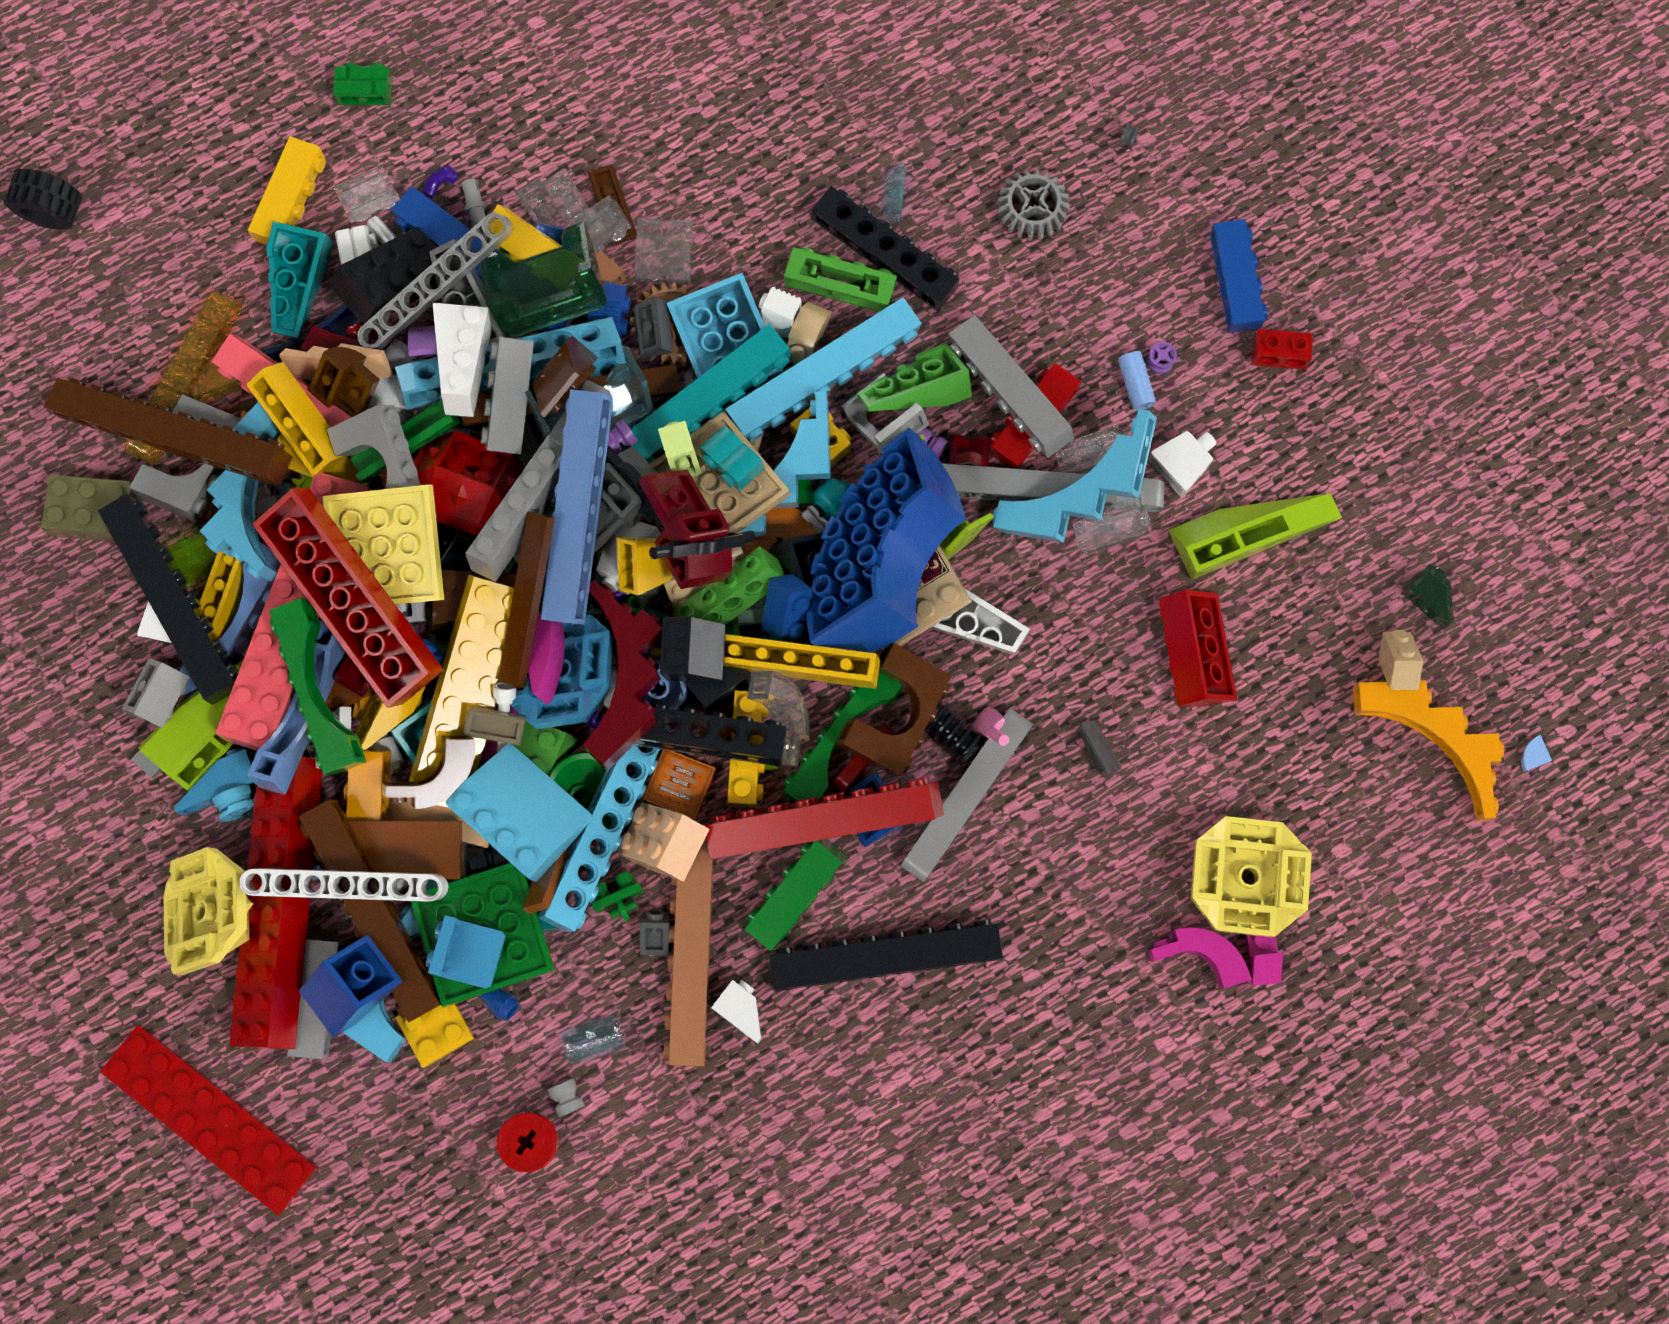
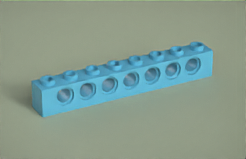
M613 318L597 319L583 324L515 338L534 341L529 381L536 379L571 336H574L598 357L593 364L594 366L622 359L621 340ZM491 344L488 345L479 392L492 389L487 387L489 370L494 371L495 360L490 359ZM438 356L395 367L398 385L406 410L436 403L442 399Z
M666 724L663 729L668 732L670 726ZM633 745L605 772L588 808V811L594 818L573 841L551 905L548 909L539 911V919L565 932H575L576 928H581L587 915L584 911L588 903H592L598 893L599 888L596 885L600 877H604L609 870L611 862L608 860L612 851H616L620 846L623 838L620 834L623 827L631 822L635 812L632 808L636 800H640L646 790L644 782L647 776L654 772L658 764L656 756L659 750L663 749L647 747L646 752L643 753L639 750L638 746ZM628 764L632 765L635 769L634 778H630L626 773ZM616 789L623 793L624 799L621 804L614 798ZM604 815H608L611 818L612 825L610 829H606L602 824ZM592 840L597 841L600 846V851L597 855L593 854L590 850ZM580 866H584L587 869L588 876L585 881H582L578 876ZM568 892H572L575 895L576 902L573 907L568 906L565 898Z

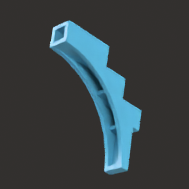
M259 402L234 427V429L239 431V434L245 435L246 432H250L259 436L265 442L268 439L277 441L281 434ZM225 470L207 489L214 497L212 503L220 510L200 530L208 539L205 544L216 554L222 551L229 557L233 555L240 562L245 561L248 564L246 570L255 578L259 579L262 576L272 582L277 575V571L268 561L259 542L257 530L252 525L255 522V500L259 481Z

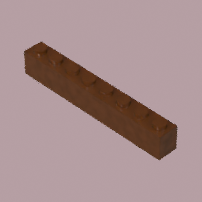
M329 799L299 816L302 822L300 829L307 839H311L316 848L313 850L315 858L321 865L324 864L327 870L375 872L337 799ZM342 877L339 881L341 891L346 893L350 889V881L346 877ZM371 878L368 882V889L374 894L377 893L380 887L377 879ZM341 900L340 903L344 912L348 916L351 915L356 924L354 930L358 938L361 939L369 935L403 982L392 991L397 1001L395 1007L402 1019L406 1018L409 1023L441 1006L435 982L428 973L427 967L391 900Z

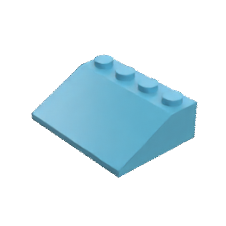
M743 273L666 303L697 378L765 327ZM783 368L778 371L774 369L767 375L768 378L758 387L753 385L745 393L758 389L784 372Z
M509 743L466 779L445 803L521 873L534 882L539 881L594 818L579 802L513 744Z

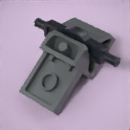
M609 445L607 446L594 553L623 526L627 524L632 528L643 517L649 523L655 521L663 531L665 529L639 484L644 475L658 473L634 447L616 454Z

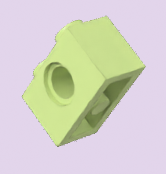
M670 422L663 428H659L658 431L671 472L688 469L692 477L702 474L686 422Z

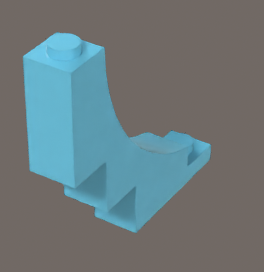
M815 391V400H810L811 417H816V419H801L797 434L789 451L774 470L791 494L774 508L799 507L798 480L831 479L829 408L826 391ZM766 513L741 532L751 530L754 531L756 537L767 536Z
M1138 409L1137 417H1134L1131 424L1133 436L1118 434L1112 446L1098 464L1069 487L1039 499L1028 501L999 500L998 508H995L993 512V527L1002 533L1064 543L1069 517L1101 521L1107 494L1139 499L1157 417L1149 410Z

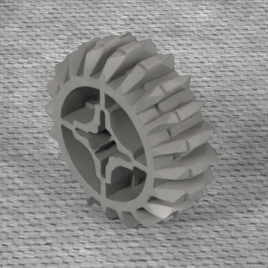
M1038 168L1031 175L1027 169L1024 170L1023 177L1016 172L1013 180H1006V187L1000 189L999 194L1001 197L997 200V205L1000 206L998 208V215L1003 216L1002 225L1010 224L1008 227L1009 233L1017 229L1018 238H1021L1023 233L1028 234L1027 239L1029 241L1032 240L1033 234H1036L1039 240L1043 239L1044 233L1051 237L1054 232L1053 229L1057 231L1061 229V222L1066 221V213L1069 212L1070 205L1066 203L1069 200V195L1064 193V184L1057 185V177L1050 180L1048 171L1044 173V176L1039 175ZM1047 196H1049L1054 203L1055 210L1053 213L1048 209L1049 206L1045 203ZM1014 197L1018 199V203L1022 206L1019 214L1015 211L1012 204ZM1037 202H1038V206H1037V207H1036V205H1034V207L1030 206V207L1028 208L1029 203H1031V205H1032V203H1037Z

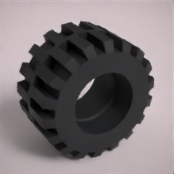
M17 169L13 174L4 204L14 214L33 224L49 229L68 230L73 226L82 200V194L70 183L52 174L35 169Z

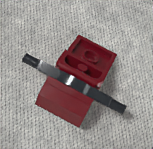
M688 469L644 475L639 481L641 488L665 528L654 542L656 547L650 548V557L652 559H664L680 589L724 581L732 572V548L744 546V543L754 542L756 539L754 531L729 532V524L721 510L710 509Z

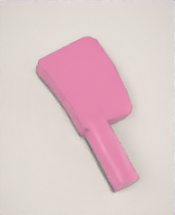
M991 707L985 708L971 725L973 727L972 732L985 736L990 740L992 739L1001 746L1009 743V737L999 731L1005 722L1004 717L996 709Z

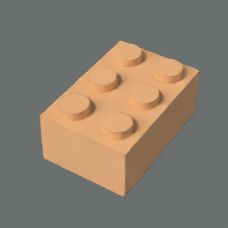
M642 802L640 807L634 812L632 823L627 833L623 835L617 854L646 869L684 882L709 829L683 814Z

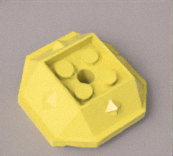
M1225 816L1195 841L1191 900L1215 931L1273 938L1308 910L1312 852L1298 840L1283 822ZM1243 870H1248L1254 875L1252 885L1246 884L1242 880Z
M206 847L172 860L169 868L171 875L166 883L164 892V953L167 961L171 964L172 973L185 975L220 963L227 953L249 940V909L253 903L240 888V878L245 871L218 849Z

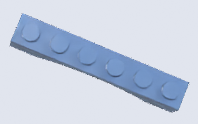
M260 542L268 561L278 572L281 563L271 549ZM245 561L243 563V594L239 609L232 624L219 639L228 652L224 656L229 664H235L240 654L247 649L249 639L257 627L274 580L270 582L262 576L259 579L255 578L246 570L248 564ZM183 664L179 672L189 676L187 688L183 695L189 698L198 689Z
M319 621L321 628L316 641L314 655L315 675L324 702H326L335 682L333 678L342 666L347 653L327 625ZM296 691L283 720L267 742L258 749L247 774L259 788L284 795L288 790L309 741L307 735L308 725L305 716L298 709L297 702L299 699Z

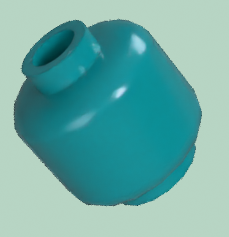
M827 479L813 492L814 501L812 505L816 506L821 512V516L825 518L835 517L843 504L840 500L850 484L844 479Z

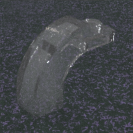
M752 671L747 699L764 705L769 711L772 720L782 723L781 726H787L782 766L797 767L801 741H809L810 733L808 710L804 698L798 687L788 677L774 671Z

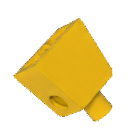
M616 537L619 591L640 595L671 580L672 573L664 559H652L649 555L650 548L656 547L654 542L657 537Z

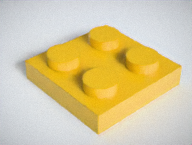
M456 1004L445 1008L439 1006L409 1023L406 1018L402 1019L400 1015L395 1017L422 1068H426L475 1039Z

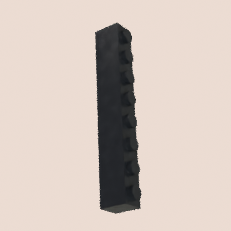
M127 493L97 510L202 698L213 705L229 696L239 671L233 663L229 664L224 655L228 654L223 643L219 639H214L211 633L214 630L212 623L206 615L201 616L198 610L201 607L199 600L193 592L188 593L185 587L188 581L179 568L175 570L171 563L174 560V556L166 545L162 546L158 540L161 537V533L153 522L149 523L145 517L148 514V510L140 499L135 500Z
M990 920L973 922L974 927L963 928L962 924L945 926L946 931L934 932V928L918 929L917 935L906 936L905 932H895L888 934L889 939L878 940L877 935L861 937V943L849 944V939L833 941L832 947L821 948L820 943L804 945V951L792 952V947L776 949L775 955H770L774 991L1003 959L998 924H991Z

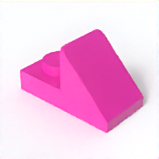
M1245 935L1252 986L1281 983L1283 952L1278 953L1276 936L1272 938Z

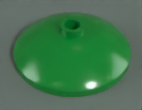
M579 753L562 759L553 767L548 776L572 797L577 791L579 793L577 802L588 810L606 770L589 753ZM616 789L614 798L620 804L624 799L623 793ZM604 815L602 818V824L606 829H610L612 825L611 818L608 815Z

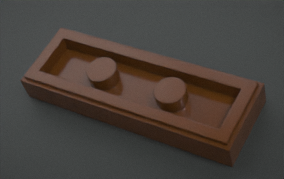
M613 164L588 171V176L612 246L638 238Z

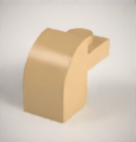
M808 301L802 306L788 335L789 341L787 345L791 352V357L788 358L789 362L798 364L815 353L819 340L825 334L832 311Z

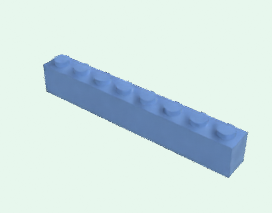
M570 390L566 401L567 418L566 426L562 430V454L558 461L560 473L559 481L555 487V511L552 514L555 521L548 554V568L545 571L544 597L540 603L541 620L585 625L614 396L601 392Z

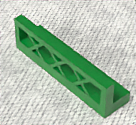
M442 399L401 425L405 439L409 444L410 454H413L461 422L456 415H445ZM373 447L350 458L359 472L355 475L359 482H370L387 470L382 455Z

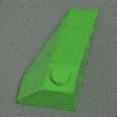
M947 343L919 353L915 356L913 363L908 366L900 365L896 368L897 373L891 377H881L858 392V398L868 411L909 409L915 403H918L922 408L948 406L972 397L969 370Z

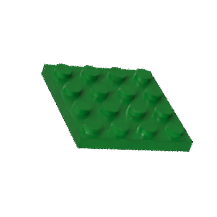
M511 863L448 883L447 894L439 900L411 901L427 957L431 949L435 950L438 940L435 938V930L438 922L443 921L445 915L464 922L502 931L505 934V941L490 988L485 989L433 975L443 1008L555 971L543 928L538 918V912L528 914L522 909L530 888L528 879ZM438 887L429 889L427 892L434 896L438 892Z

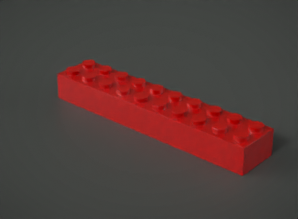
M302 756L285 795L259 788L256 785L247 870L259 868L313 870V850L315 847L311 839H307L300 829L302 822L299 816L319 805L322 770L315 767V759ZM258 874L252 878V885L257 890L262 886V879ZM284 875L281 879V886L287 891L292 883L290 877ZM248 895V899L253 903L249 909V940L239 946L229 1046L295 1049L301 996L299 991L302 986L310 898Z

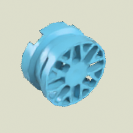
M250 785L228 789L212 799L214 807L218 808L221 813L218 817L220 822L233 821L254 812V799L251 797L253 791Z

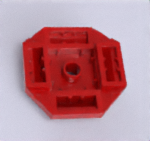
M457 430L423 446L413 462L418 472L420 484L433 485L436 521L472 535L480 533L523 472L514 453L485 450V444H481V439Z

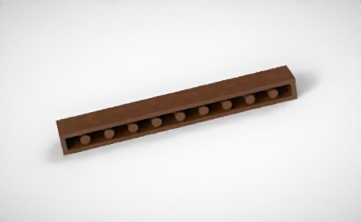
M57 378L43 406L61 419L277 487L280 486L292 459V456L284 450L285 446L276 440L268 439L265 442L259 436L250 432L242 435L239 434L238 430L227 425L219 428L216 427L215 423L207 419L201 418L200 421H197L191 415L178 411V414H174L170 409L158 404L154 408L148 402L139 398H134L131 401L128 400L127 396L119 392L113 391L112 394H109L105 389L93 384L89 388L86 387V384L74 378H70L69 381Z

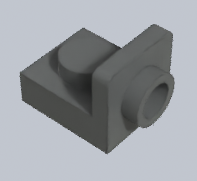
M652 909L642 913L640 920V955H669L670 913H664V911L659 909Z

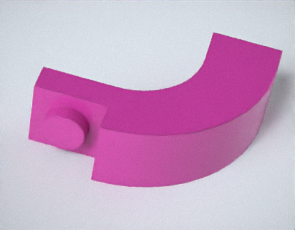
M1192 927L1176 929L1171 932L1173 943L1170 942L1169 938L1154 942V948L1147 951L1151 962L1180 953H1192L1202 957L1211 966L1219 990L1252 980L1247 965L1235 946L1226 938L1210 930Z

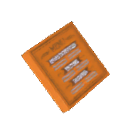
M663 750L643 801L683 814L696 821L716 768L674 751Z

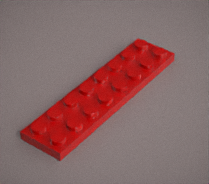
M141 1025L135 1027L100 1071L101 1074L278 1216L284 1212L318 1168Z

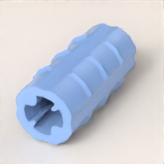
M1134 351L1120 356L1118 362L1133 411L1154 406L1156 403L1153 393L1154 389L1151 386L1150 376H1148L1141 352Z

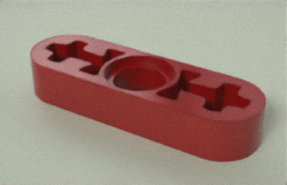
M885 723L877 729L887 735L895 734V731ZM855 755L832 785L840 792L846 793L870 763Z

